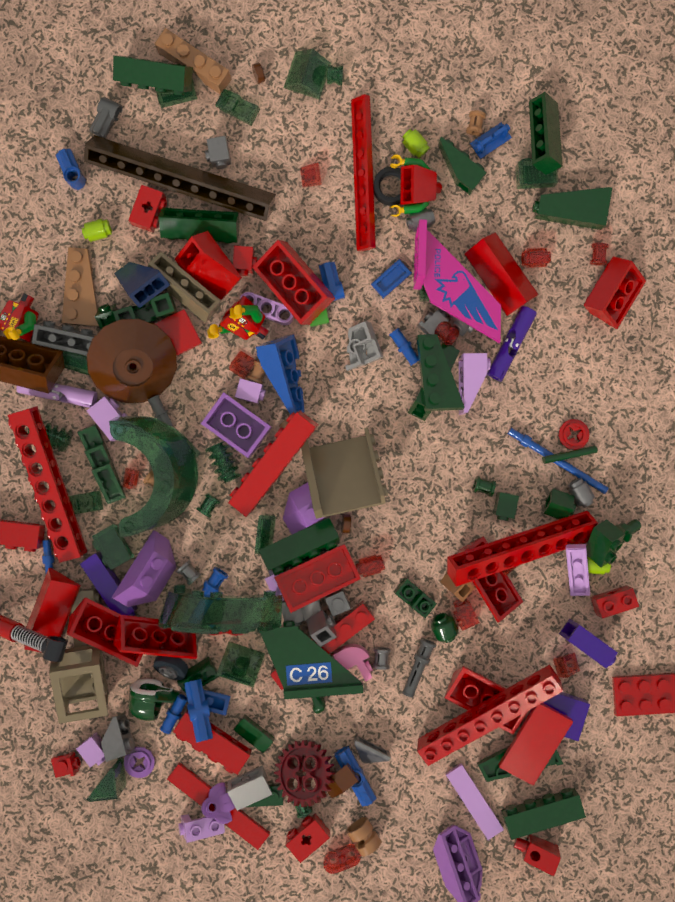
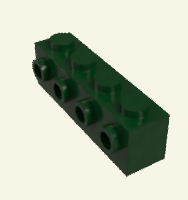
M113 55V80L120 81L121 86L132 87V84H138L137 88L149 90L150 86L155 87L157 92H167V89L173 90L175 95H184V92L192 91L193 67Z
M543 92L529 101L532 165L537 170L548 175L563 167L558 103L546 92Z
M162 208L158 217L161 238L169 240L186 239L189 241L192 236L208 231L215 241L225 243H237L239 212Z
M327 518L260 549L259 553L269 575L274 574L276 576L283 573L290 566L296 567L307 558L313 559L319 556L320 552L326 549L329 551L336 548L340 543V539L330 518Z
M564 788L559 793H548L543 795L542 798L536 800L528 799L522 804L508 805L505 809L501 810L511 840L586 818L580 796L575 788Z

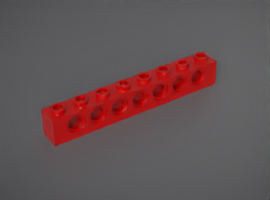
M38 406L7 415L9 418L8 424L15 436V444L22 455V464L26 467L28 473V481L33 487L35 500L41 510V518L48 529L47 535L52 541L54 555L58 558L59 563L82 557L88 551ZM25 426L29 428V434L26 432ZM31 445L35 446L36 452L32 450ZM38 463L42 465L43 470L38 468ZM44 482L48 483L49 489L45 487ZM51 500L54 501L55 507L52 506ZM57 518L61 520L62 525L57 522ZM63 536L67 538L68 543L64 541Z
M584 511L448 556L447 574L457 587L565 550L566 545L588 542L593 528L598 525V522L588 511Z
M547 665L418 738L417 752L427 766L437 762L563 692L560 678L551 665Z

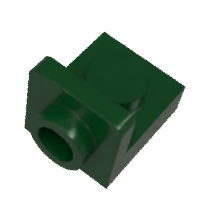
M105 304L98 308L94 317L100 329L116 322L113 311L117 309L116 304L110 306Z

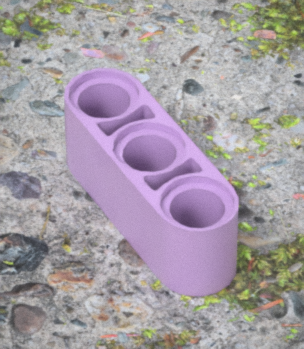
M251 292L241 295V297L245 296L246 298L254 299V305H257L261 312L265 305L272 306L271 312L264 313L265 319L281 325L292 323L294 316L291 313L287 320L280 319L282 312H289L284 304Z

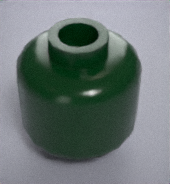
M439 613L434 616L431 622L433 634L440 642H452L459 632L455 619L450 614Z

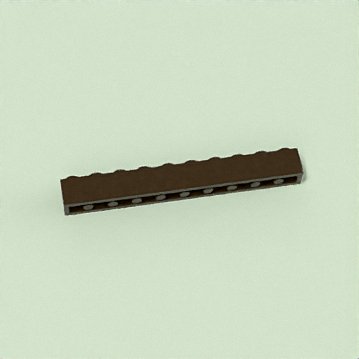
M96 135L85 143L84 162L260 220L267 221L273 211L276 196L274 193Z

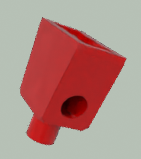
M531 834L528 835L527 840L522 838L515 839L513 848L522 851L523 861L552 876L555 875L561 859L557 844Z

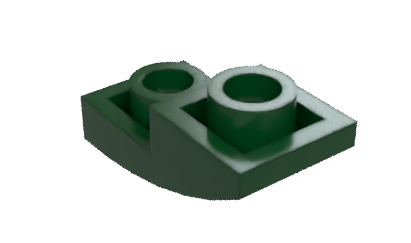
M406 577L393 591L424 618L437 605L433 599Z

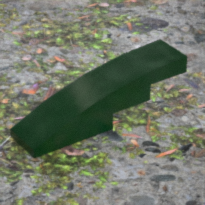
M97 424L78 430L77 433L85 448L84 452L92 467L91 471L107 504L126 498Z

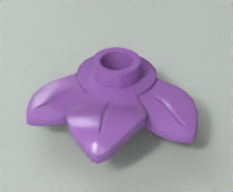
M218 783L210 789L208 798L203 801L201 806L202 813L207 818H214L220 824L232 821L230 811L235 806L229 794L226 793L225 783ZM210 804L214 805V811L209 810Z

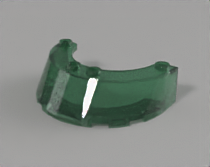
M147 416L113 418L109 421L111 436L117 441L128 443L140 450L148 459L154 475V488L149 501L138 512L124 517L119 522V537H128L164 526L175 520L185 511L196 492L198 465L192 447L189 446L184 436L173 426L159 419Z
M177 584L168 591L158 624L161 628H171L172 631L198 634H219V632L224 633L229 632V630H231L232 634H247L256 631V629L257 632L270 631L281 627L282 595L276 594V591L266 590L264 594L225 596L223 592H210V595L204 594V591L199 590L190 592L186 585Z

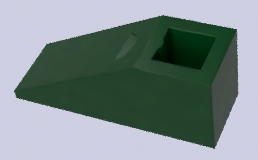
M441 137L438 147L454 183L468 195H471L484 179L487 172L484 171L485 169L481 164L474 163L466 152L455 148L452 141Z

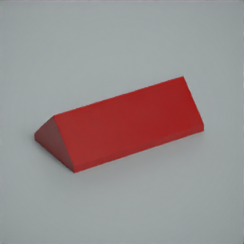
M496 232L484 237L464 253L493 297L501 304V308L506 316L539 295Z
M482 536L459 549L457 553L487 544L488 542ZM505 570L473 581L497 623L523 603Z
M48 568L26 628L47 637H61L81 585L53 568ZM24 645L25 650L40 652L34 648Z
M85 597L69 617L67 635L135 667H138L143 654L119 652L113 645L118 619L121 614Z
M128 615L119 616L113 645L119 652L197 659L195 623Z
M462 666L453 673L444 698L469 710L506 688ZM527 712L499 728L514 734Z

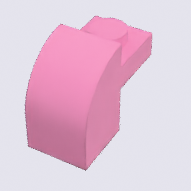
M347 644L333 651L334 658L347 670L357 665L365 681L372 678L371 672L373 668L368 660L364 661L370 657L369 652L363 646Z

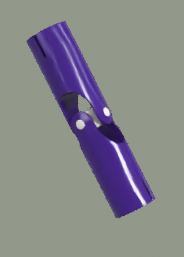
M521 306L490 366V370L487 372L488 376L497 381H503L537 315L536 311L529 307Z

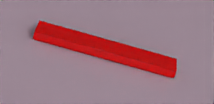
M180 762L167 778L168 781L200 806L208 798L209 791L212 788ZM210 804L209 810L214 811V805ZM234 808L230 811L232 821L225 825L259 850L269 837L270 832L241 809L237 811Z

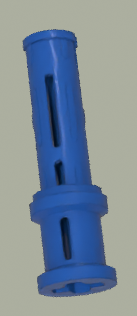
M214 567V572L210 578L204 581V588L184 615L187 620L195 622L214 593L219 592V587L224 579H228V574L220 568Z

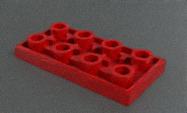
M185 309L155 323L169 336L176 350V356L202 344ZM131 363L129 367L135 368L136 364Z
M544 703L534 707L499 762V768L534 786L573 723L572 718Z

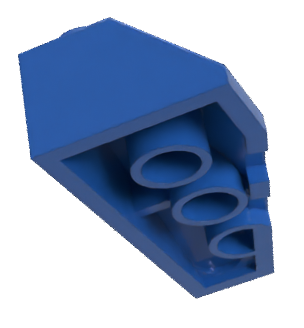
M294 334L257 346V357L260 360L261 367L290 415L292 412L296 413L300 410L305 412L303 390L300 386L298 387L301 370H296L295 359H299V351Z

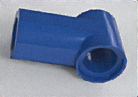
M71 149L58 151L56 158L62 169L65 181L75 190L82 189L86 184V179L79 168L73 151ZM78 176L76 180L72 181L73 177Z
M335 262L319 265L322 282L336 298L335 300L345 298Z

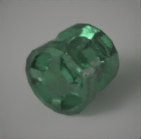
M328 64L327 85L337 83L338 86H342L344 66L334 67Z

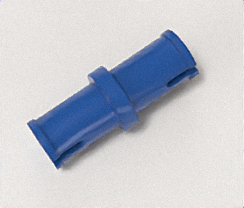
M399 328L389 334L399 348V353L402 352L410 366L419 361L418 355L411 346L412 343L407 341Z
M179 694L171 708H168L167 716L160 727L163 733L171 734L176 721L181 718V712L188 701L185 695Z

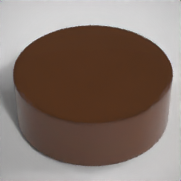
M259 62L252 64V71L257 84L265 82V75Z
M343 514L341 533H350L351 515Z

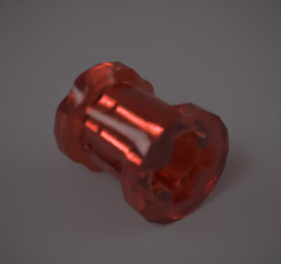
M591 244L593 254L590 264L607 265L606 250L609 248V244Z

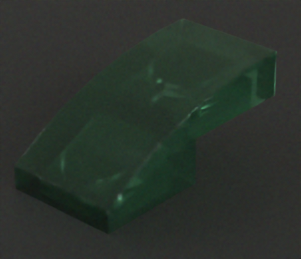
M223 89L215 104L223 112L252 126L260 111L258 105L243 100L240 95Z
M100 491L69 496L74 514L103 510Z

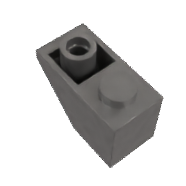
M125 714L112 718L101 741L106 762L135 752V742L131 737L130 723Z

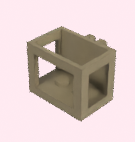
M90 645L69 648L65 650L63 661H51L49 675L59 724L108 716L109 693L101 650ZM97 699L98 708L68 713L69 704Z

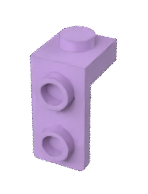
M189 814L181 815V823H178L180 836L183 835L187 843L225 833L224 824L218 823L214 818L202 817L191 820Z

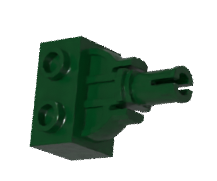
M607 519L593 528L586 545L587 556L601 568L606 564H612L617 558V551L622 547L623 543L631 540L632 534L640 530L641 523L637 519H633L628 524L623 523L619 525H613Z

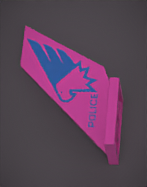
M419 219L415 233L413 289L421 290L422 285H424L430 303L500 344L501 304L427 230V220Z

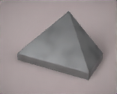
M355 735L354 744L363 763L390 761L391 755L389 751Z

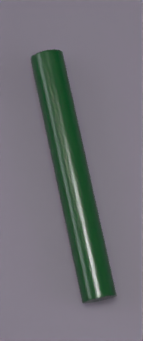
M590 446L543 456L542 462L547 464L598 452L597 446Z

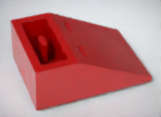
M208 231L192 236L175 257V261L185 272L221 300L242 279Z

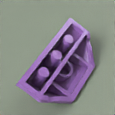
M308 482L289 493L283 520L291 534L299 532L325 518L316 519Z
M153 530L113 594V599L127 607L158 599L176 569L170 541Z
M451 825L438 834L433 848L445 887L457 902H478L481 898L479 892L482 885L483 869L471 834L456 825Z

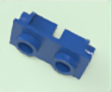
M501 122L472 141L470 145L478 157L482 159L512 138L508 133L510 127L508 124L504 125Z

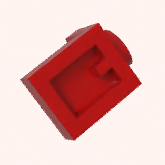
M75 752L52 757L51 759L55 778L69 774L70 776H75L81 767L80 758L76 757Z

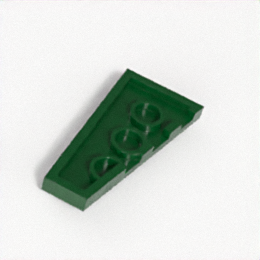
M437 334L418 335L416 339L424 411L463 410L465 408Z
M509 746L477 762L486 782L511 777L512 774L499 768L498 765ZM555 750L545 768L555 764L557 766L563 765L557 750Z

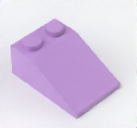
M463 353L458 358L459 393L465 407L463 410H459V415L468 413L487 375V370H490L491 361L490 358H487V353Z

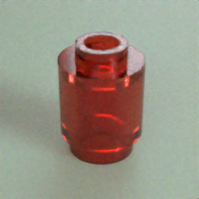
M528 248L526 251H522L521 254L522 266H527V268L547 267V263L551 261V253L547 251V248Z
M374 554L358 559L359 563L356 564L359 575L363 574L364 578L385 570L381 555L376 556Z

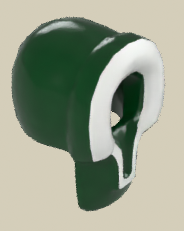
M139 679L131 685L129 690V711L137 719L144 721L156 720L159 716L162 702H175L180 691L164 687V683L157 679Z

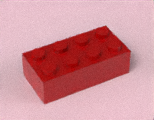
M277 240L252 267L301 325H310L336 299L286 241Z

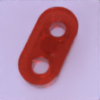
M355 845L343 846L325 855L324 869L330 874L339 873L356 866L361 860V855ZM354 852V856L350 857L348 853ZM336 859L337 862L332 864L330 860Z

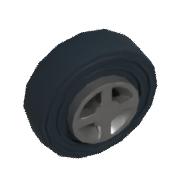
M157 656L154 660V669L169 679L182 680L188 672V665L180 658Z

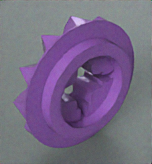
M136 746L135 752L126 755L124 758L125 770L135 778L148 776L155 766V757H153L151 750L146 749L145 746ZM145 757L143 766L140 764L134 767L137 762L136 758L141 759Z

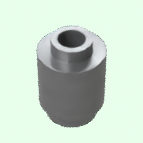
M425 208L419 213L408 214V218H406L407 227L409 230L412 229L413 232L417 230L419 219L427 220V228L435 224V216L432 209Z
M579 478L568 484L569 492L574 496L577 506L585 508L593 503L595 496L586 481Z

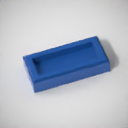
M398 259L372 282L371 286L384 299L408 278L412 272Z

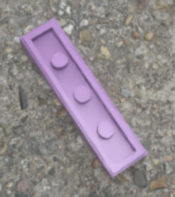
M462 763L445 773L487 840L504 830Z

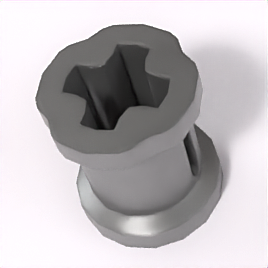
M190 560L176 571L187 580L188 585L192 584L202 575L192 567Z
M374 647L375 663H373L372 667L379 670L390 669L388 654L391 652V649L387 647Z

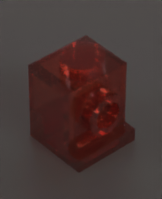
M459 599L453 602L455 608L453 614L457 622L461 621L458 625L462 631L480 623L468 599L463 602Z

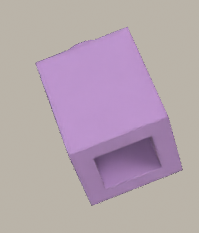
M240 378L235 397L259 404L260 400H264L266 390L263 389L264 386L262 384Z
M97 732L76 748L89 767H92L94 764L100 765L105 761L101 745L102 739Z

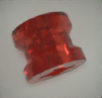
M443 321L437 326L434 334H437L439 340H442L445 345L449 346L457 340L459 330L451 327V324L447 321Z

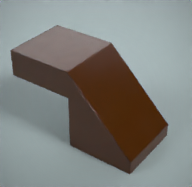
M348 763L338 771L335 770V775L330 776L334 783L328 784L332 789L328 791V794L331 798H334L359 781V777Z

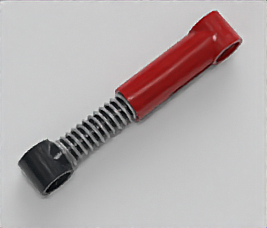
M0 615V637L11 642L17 641L42 652V657L45 660L53 662L63 661L68 642L67 639L58 636H44L24 627L20 622Z

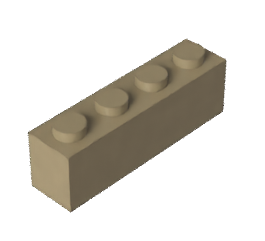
M160 252L148 263V267L158 269L170 283V286L165 290L206 323L218 311L221 301L164 253Z

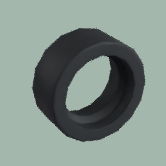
M385 167L375 176L373 184L374 195L384 205L400 204L401 193L396 197H388L380 189L381 181L387 176H396L401 180L400 168Z

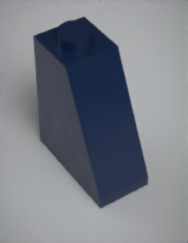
M128 262L114 273L128 296L139 308L170 286V283L158 269Z

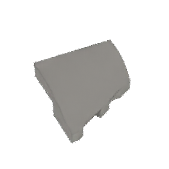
M364 321L349 328L347 353L350 356V365H346L347 371L383 358L371 322Z

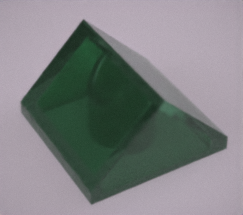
M314 49L296 51L284 88L320 100L331 63Z
M228 642L216 675L254 687L265 653Z
M120 757L86 799L87 801L95 802L118 799L126 787L124 758Z

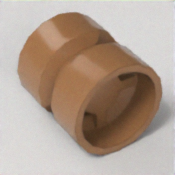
M367 817L358 819L346 830L351 841L356 842L355 847L363 857L376 851L382 843L377 832L372 831L373 826Z

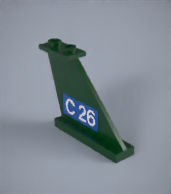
M293 620L284 621L283 625L267 622L263 623V626L259 628V633L263 638L284 688V700L363 693V681L355 677L299 629V623L295 624Z

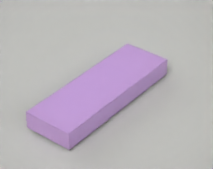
M586 544L566 545L570 596H590Z

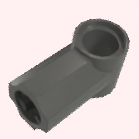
M102 97L97 106L98 113L89 129L90 132L106 139L114 121H118L119 118L117 117L119 113H122V105Z

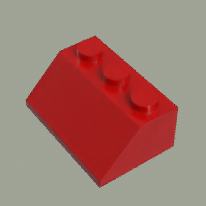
M613 256L596 282L592 292L587 297L584 307L590 314L618 329L644 286L646 279L633 261Z

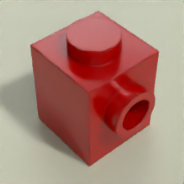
M234 246L233 266L240 276H248L249 273L253 274L252 267L258 261V258L254 257L255 250L253 247Z

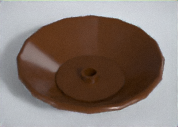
M120 319L104 326L92 339L87 353L88 373L95 386L109 398L126 404L144 403L154 396H160L172 383L177 370L176 350L169 336L157 325L141 319ZM131 363L136 364V367L130 368L129 365Z

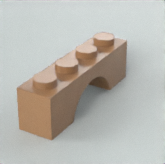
M166 28L154 43L160 55L174 64L178 63L183 66L193 67V73L205 85L222 95L232 80L228 69Z

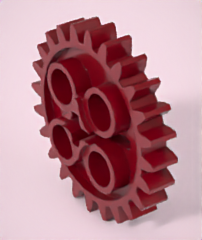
M302 740V742L295 741L294 744H288L289 750L283 749L284 756H278L281 763L275 764L279 768V771L274 772V774L279 775L275 782H280L281 784L277 790H284L282 797L288 796L287 802L294 801V806L301 804V807H307V804L308 806H314V803H321V798L327 797L325 791L332 790L328 784L334 783L330 779L331 775H335V772L330 771L334 764H329L328 762L332 757L325 756L327 749L320 750L321 744L315 745V741H309L308 743L307 740ZM295 758H296L297 761H298L297 767L294 766V759H295ZM313 758L316 763L314 768L311 765V760ZM294 779H296L298 783L296 788L293 783ZM312 779L315 781V788L311 786Z

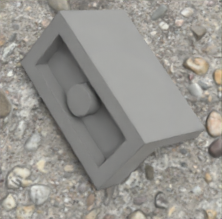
M263 765L228 781L227 793L237 811L272 795V791L266 781V772Z

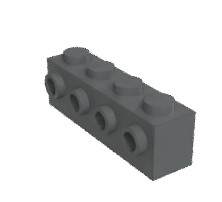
M48 320L34 325L32 344L87 355L91 341L97 335L93 334V330L81 329L79 331L75 330L74 326L63 324L61 327L55 325L56 322Z

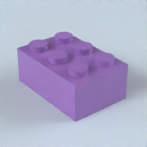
M224 392L201 422L204 427L247 458H251L272 429L270 425Z

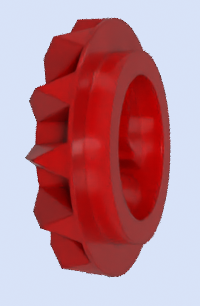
M568 420L559 428L558 437L560 443L567 449H580L589 440V429L580 420ZM571 429L572 431L580 430L576 435L577 440L575 438L567 439L571 434Z

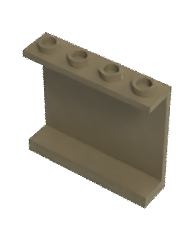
M368 427L364 428L365 436L309 448L308 441H306L301 447L316 519L385 504V496H388L386 484L382 485L381 479L384 476L382 468L377 467L376 462H380L377 450H373V445H376L373 434H369Z

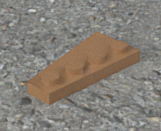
M68 247L62 312L63 324L99 327L94 317L98 311L88 249Z

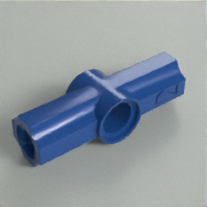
M199 679L186 682L184 684L188 699L187 708L190 722L193 724L196 743L212 739L213 733L209 721L210 712L207 699L205 700L202 681Z
M346 746L334 753V756L340 767L342 768L348 763L354 772L360 775L359 781L352 786V789L361 806L372 804L377 797L350 747Z

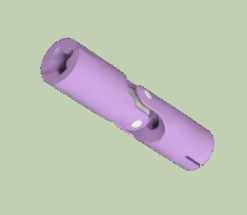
M56 383L49 394L20 386L16 387L17 392L21 394L88 408L96 403L98 396L95 391Z

